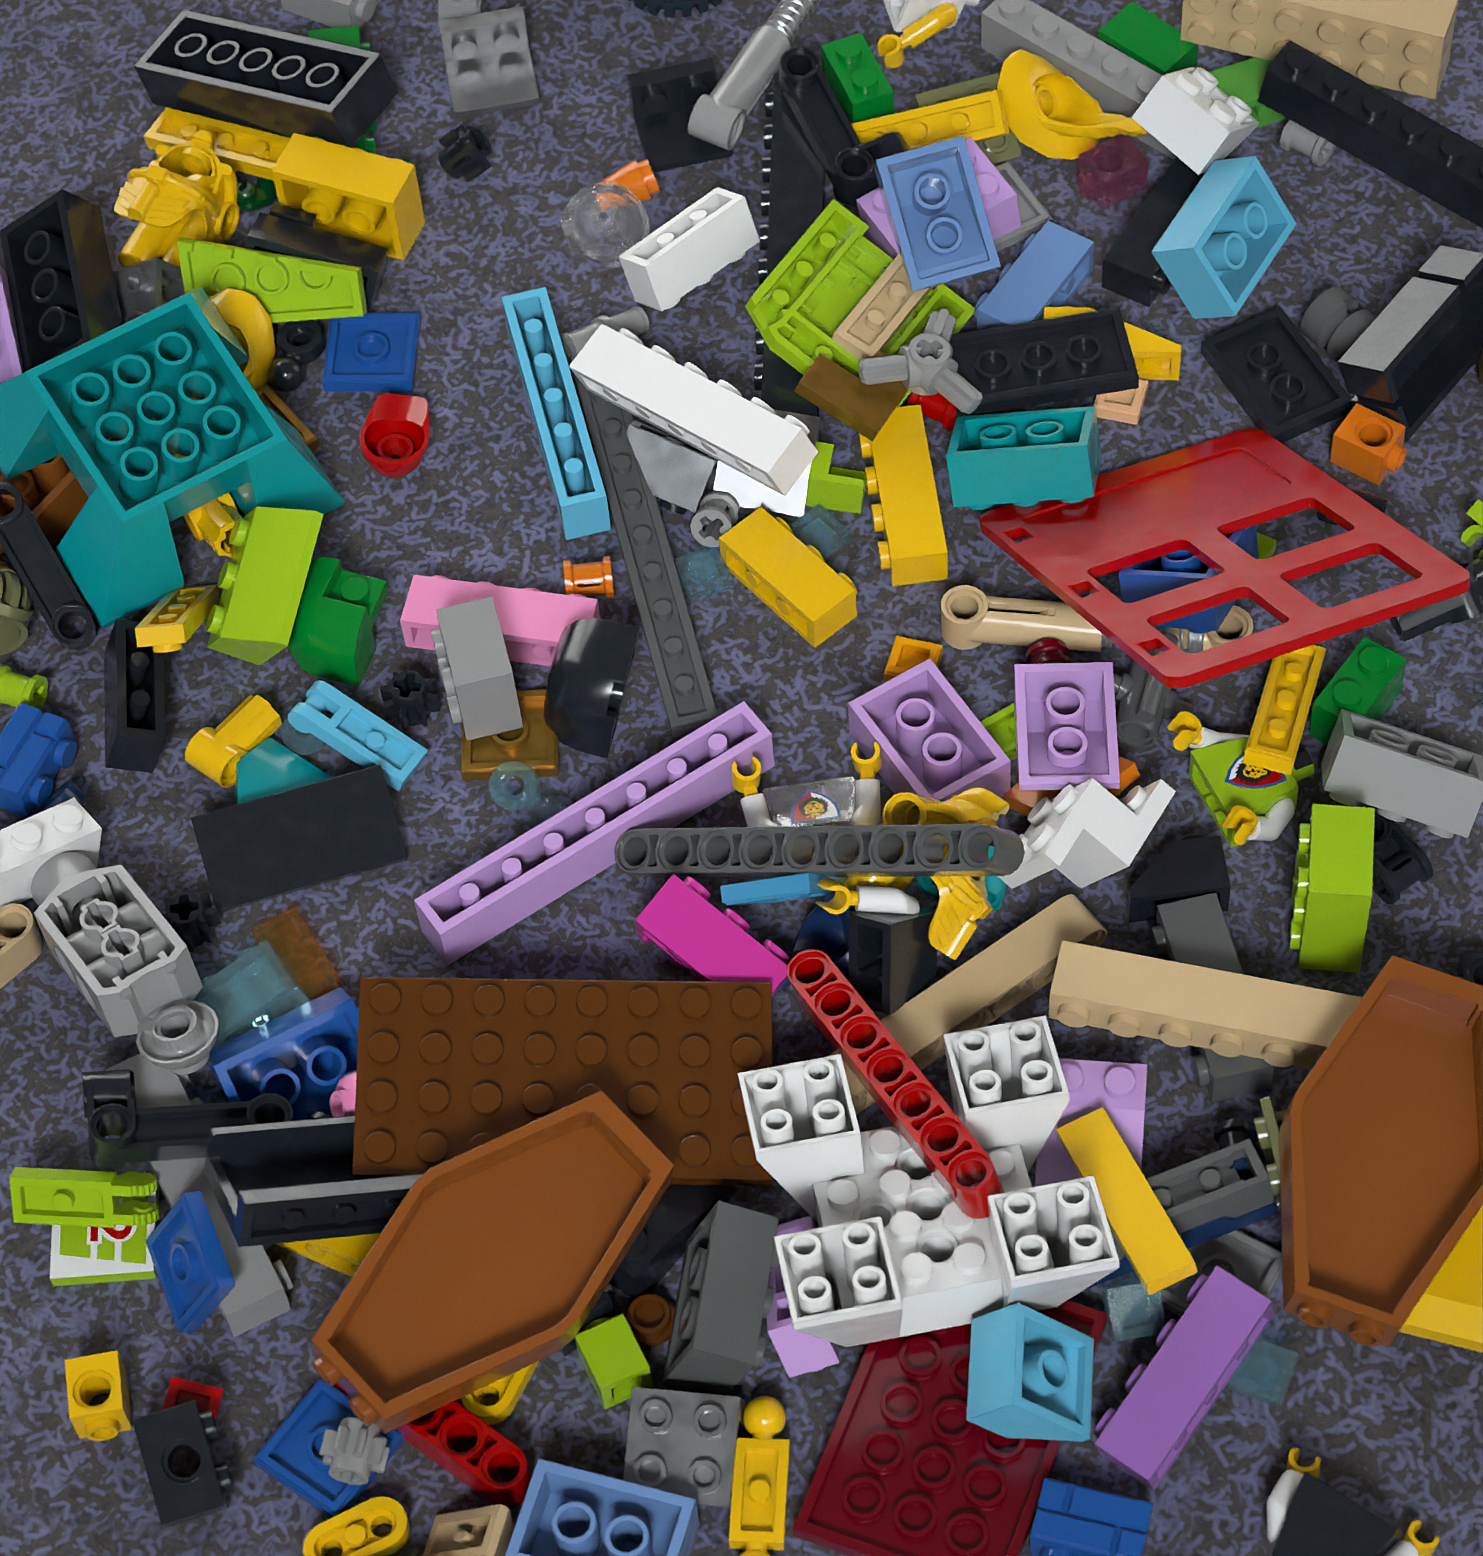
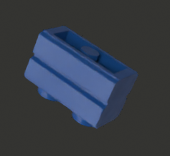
M24 703L18 705L0 733V809H6L10 813L29 818L37 805L42 806L51 796L54 778L61 767L67 768L71 765L77 752L75 737L69 722L65 718L49 712L43 713L40 709Z
M1045 1477L1031 1532L1030 1555L1144 1556L1152 1520L1153 1503Z

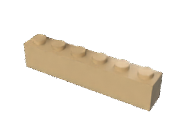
M1062 940L1050 990L1048 1018L1059 1020L1064 1025L1079 1028L1087 1025L1108 1029L1122 1037H1135L1139 1035L1160 1039L1165 1044L1173 1047L1191 1045L1212 1049L1215 1053L1225 1057L1244 1055L1264 1059L1268 1064L1277 1067L1295 1065L1312 1069L1362 997Z

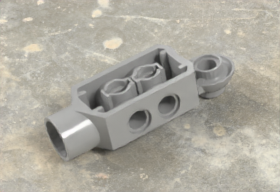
M78 852L61 853L46 861L33 878L31 894L39 906L34 912L35 918L52 956L114 1037L137 1034L136 1044L139 1052L152 1064L169 1069L171 1072L180 1075L198 1071L208 1061L210 1051L216 1043L219 1020L215 1011L208 1005L193 1001L203 986L187 945L122 864L97 869L86 855Z

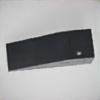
M670 1184L609 1283L632 1300L639 1296L650 1294L685 1253L687 1239L718 1201L727 1203L736 1193L737 1187L735 1185Z

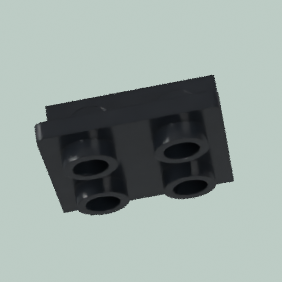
M712 58L627 75L631 113L644 157L648 159L653 173L727 158L733 155V149L728 151L688 134V124L695 104L703 94L710 95L717 85L716 69Z

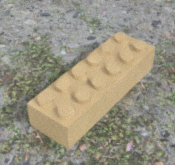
M1183 0L1180 40L1273 61L1287 42L1291 40L1370 85L1436 99L1449 63L1458 0Z

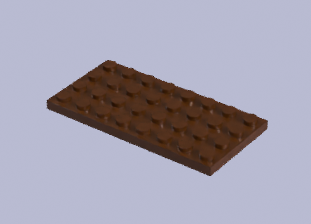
M360 977L353 1181L425 1174L434 1166L602 1090L674 1164L670 1184L772 1186L773 1176L756 1160L738 1073L772 1067V983Z

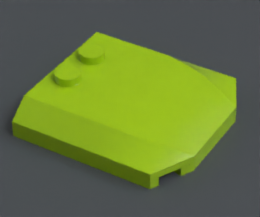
M834 199L751 296L745 307L769 349L802 375H805L818 355L822 354L860 378V360L836 343L832 337L837 328L894 259L865 238L863 235L869 226ZM938 285L935 290H930L882 352L888 356L899 355L901 346H908L915 336L924 333L930 314L933 311L940 312L942 308L949 310V315L956 318L953 334H958L974 314L975 308L946 285ZM908 390L897 407L903 404L912 391Z

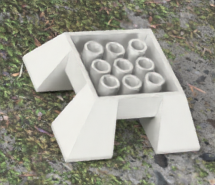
M1046 1015L943 1035L954 1113L989 1155L1005 1193L988 1196L989 1217L982 1219L968 1217L959 1209L895 1126L860 1132L841 1054L738 1073L756 1160L818 1222L819 1226L817 1229L774 1237L794 1330L844 1347H851L970 1324L972 1319L1015 1303H1020L1035 1311L1054 1308L1120 1268L1119 1258L1094 1176L1032 1187L1028 1172L1070 1101L1068 1088ZM977 1182V1183L973 1184V1185L970 1186V1187L976 1186V1185L980 1184L981 1182Z

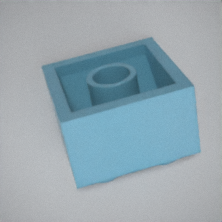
M1015 1303L972 1319L966 1420L1005 1438L1077 1442L1089 1440L1091 1431L1094 1339L1020 1303Z

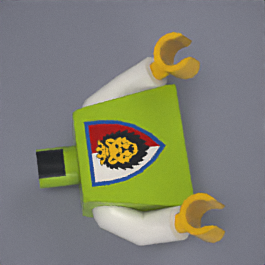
M1183 711L1177 714L1167 726L1169 731L1178 733L1173 739V746L1179 751H1184L1188 746L1193 749L1190 751L1188 777L1230 848L1245 844L1247 839L1258 841L1276 840L1295 813L1294 810L1296 809L1298 796L1297 781L1314 775V765L1306 749H1298L1291 775L1244 764L1242 762L1249 735L1217 732L1202 727L1199 719L1190 712Z

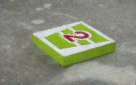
M158 1181L157 1191H154V1194L152 1193L150 1196L144 1197L119 1196V1204L130 1200H142L143 1202L153 1201V1203H157V1206H159ZM158 1219L156 1220L157 1222L147 1224L146 1226L116 1225L115 1228L52 1225L50 1281L52 1285L66 1286L157 1279V1272L145 1241L158 1226Z

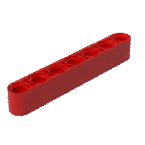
M816 949L804 950L796 954L787 966V976L803 1010L835 1051L841 1054L842 1060L959 1209L971 1218L982 1219L989 1217L988 1196L1005 1193L989 1155L829 956L823 951ZM977 1182H981L980 1184H978V1185H976V1186L970 1187V1186H972L973 1184H975V1183H977Z

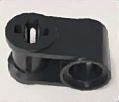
M1362 806L1375 808L1374 838L1376 840H1374L1372 890L1383 902L1393 905L1400 899L1401 892L1418 881L1425 883L1433 877V868L1423 850L1413 843L1392 820L1378 814V808Z

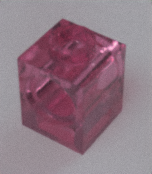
M1120 134L1079 154V175L1076 177L1077 186L1081 194L1086 199L1092 198L1102 211L1147 189L1148 160L1126 135Z

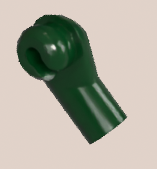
M258 177L256 185L247 182V187L243 188L241 182L237 184V205L241 211L251 213L272 206L276 200L277 193L273 180Z

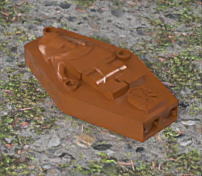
M1392 955L1291 1100L1279 1131L1283 1310L1297 1315V1318L1302 1323L1317 1328L1329 1326L1349 1333V1336L1354 1341L1363 1345H1383L1388 1347L1482 1207L1483 986Z
M601 1090L430 1168L414 1182L312 1338V1352L315 1357L311 1362L313 1368L329 1386L333 1387L336 1383H339L351 1396L347 1403L361 1422L368 1427L375 1422L384 1433H388L559 1352L575 1338L672 1180L674 1164Z

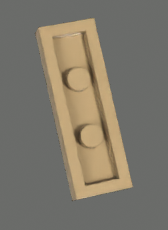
M899 253L837 328L832 339L858 360L874 358L879 350L882 351L933 287L912 292Z

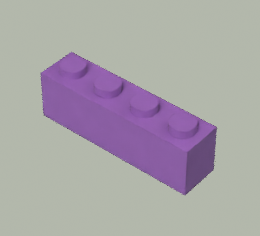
M1219 1266L1215 1267L1209 1277L1203 1274L1195 1281L1186 1297V1302L1190 1304L1179 1321L1172 1318L1164 1326L1155 1344L1160 1349L1148 1366L1141 1363L1134 1370L1125 1386V1390L1129 1394L1118 1410L1113 1407L1107 1410L1094 1432V1435L1099 1437L1094 1443L1099 1454L1153 1491L1166 1475L1275 1314L1270 1299Z

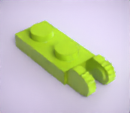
M15 1167L9 1176L14 1223L115 1228L116 1225L146 1226L147 1224L157 1222L156 1220L159 1219V1206H157V1203H153V1201L130 1200L119 1204V1196L144 1197L150 1196L152 1193L154 1194V1191H157V1177L151 1173L129 1171L117 1175V1172Z

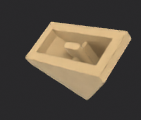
M498 1504L436 1515L423 1556H505L514 1532L509 1508Z

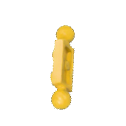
M770 1396L756 1397L747 1404L743 1412V1423L746 1430L752 1435V1438H737L731 1497L730 1549H745V1552L740 1556H770L767 1550L784 1551L790 1440L774 1439L784 1428L786 1413L782 1404Z

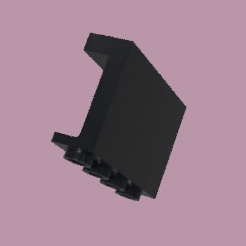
M355 1116L213 1128L209 1132L204 1167L206 1177L239 1247L382 1233L414 1182L423 1174L353 1181Z

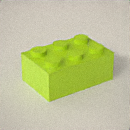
M1312 804L1310 824L1300 823L1295 876H1293L1291 906L1294 907L1289 949L1299 950L1298 968L1356 973L1360 971L1372 899L1375 808Z

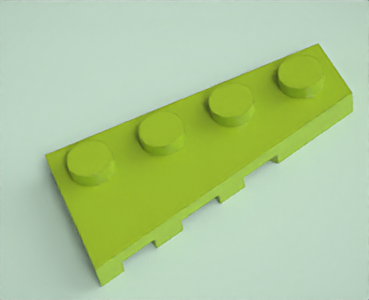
M183 237L176 241L185 294L202 286L208 297L227 288L243 290L258 299L272 318V323L364 316L367 313L362 270L359 267Z

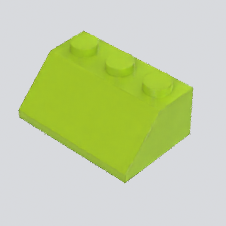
M256 506L243 518L239 517L236 520L230 535V544L235 545L231 562L226 561L218 578L217 586L223 589L219 605H213L206 621L205 631L211 633L207 648L256 665H262L288 646L324 514L311 510Z

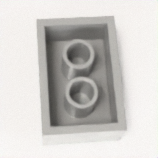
M1341 709L1321 761L1323 787L1325 791L1330 792L1329 796L1335 801L1348 806H1358V803L1361 802L1378 808V814L1396 822H1405L1406 818L1424 823L1426 830L1440 837L1453 838L1454 834L1468 838L1483 801V756Z

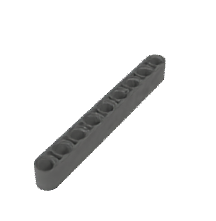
M983 824L631 829L620 835L614 850L615 860L619 868L624 872L656 878H670L673 874L678 878H687V876L691 878H768L803 873L827 877L1006 876L1012 874L1020 867L1025 853L1023 842L1015 832ZM992 841H994V852L989 859L988 849ZM948 842L949 850L946 858L944 859L943 850L944 846ZM903 843L904 851L899 860V849ZM858 844H859V848H860L859 854H858L857 858L855 859L856 847H857ZM773 846V852H772V856H771V858H770V856H769V854H770V849H771V847ZM814 846H816L815 856L812 859V851Z

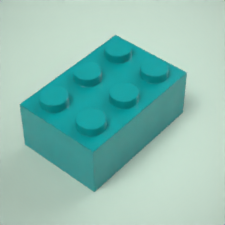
M1096 406L957 417L946 454L953 507L967 506L971 510H983L994 504L1006 503L1027 507L1035 505L1040 501L1060 500L1064 503H1077L1086 498L1094 497L1102 458Z

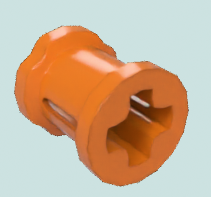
M603 556L602 561L573 564L571 560H563L566 595L581 594L589 596L605 594L607 598H615L610 556Z

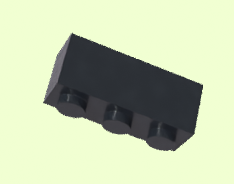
M261 212L248 234L245 247L247 249L361 268L366 305L369 311L381 287L389 251L385 247Z
M116 619L104 652L105 768L153 773L166 740L164 653L153 652L152 646L137 647L135 627L140 622Z

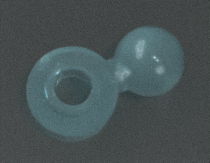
M515 761L503 763L493 771L490 777L489 792L494 802L508 810L527 808L530 811V819L534 827L567 808V805L560 798L555 796L542 797L539 794V777L535 770L525 763ZM514 777H519L524 782V789L519 795H513L508 788L510 780Z

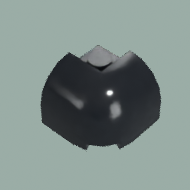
M589 618L576 620L564 628L559 638L548 675L543 715L547 726L549 725L550 729L555 732V735L558 736V740L562 744L580 752L608 758L619 720L623 693L635 655L639 627L612 620Z

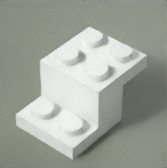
M1093 778L1076 787L1068 785L1056 797L1052 799L1044 797L1034 806L1027 818L1031 825L1024 835H1019L1024 845L1023 862L1012 874L997 877L1013 889L1056 868L1076 886L1083 888L1129 867L1176 791L1162 779H1159L1143 788L1139 785L1134 787L1125 797L1118 800Z

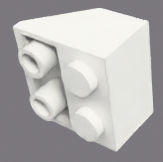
M1190 67L1162 75L1131 117L1198 175L1205 173L1214 160L1225 159L1259 124L1250 115L1252 110L1244 101L1232 95L1228 97L1217 87V79L1200 67L1196 69Z

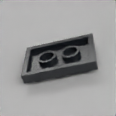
M1281 307L1210 337L1201 343V354L1255 426L1281 443L1348 414L1352 410L1351 397Z

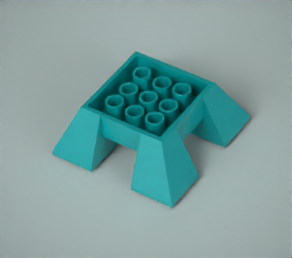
M202 286L0 384V471L8 481L61 454L89 497L55 549V553L102 629L114 624L116 619H124L164 598L167 593L184 588L185 583L169 522L230 492L245 516L256 506L311 510L325 515L344 505V499L298 430L261 401L239 368V365L248 361V355ZM130 380L131 382H134L135 384H129V383H126V382H124V381ZM190 397H195L200 400H192L190 399ZM154 417L160 421H153L148 418ZM113 437L120 441H109L107 438ZM173 454H179V455H181V456H186V457H185V458H176V457H174V456H172V455H173Z

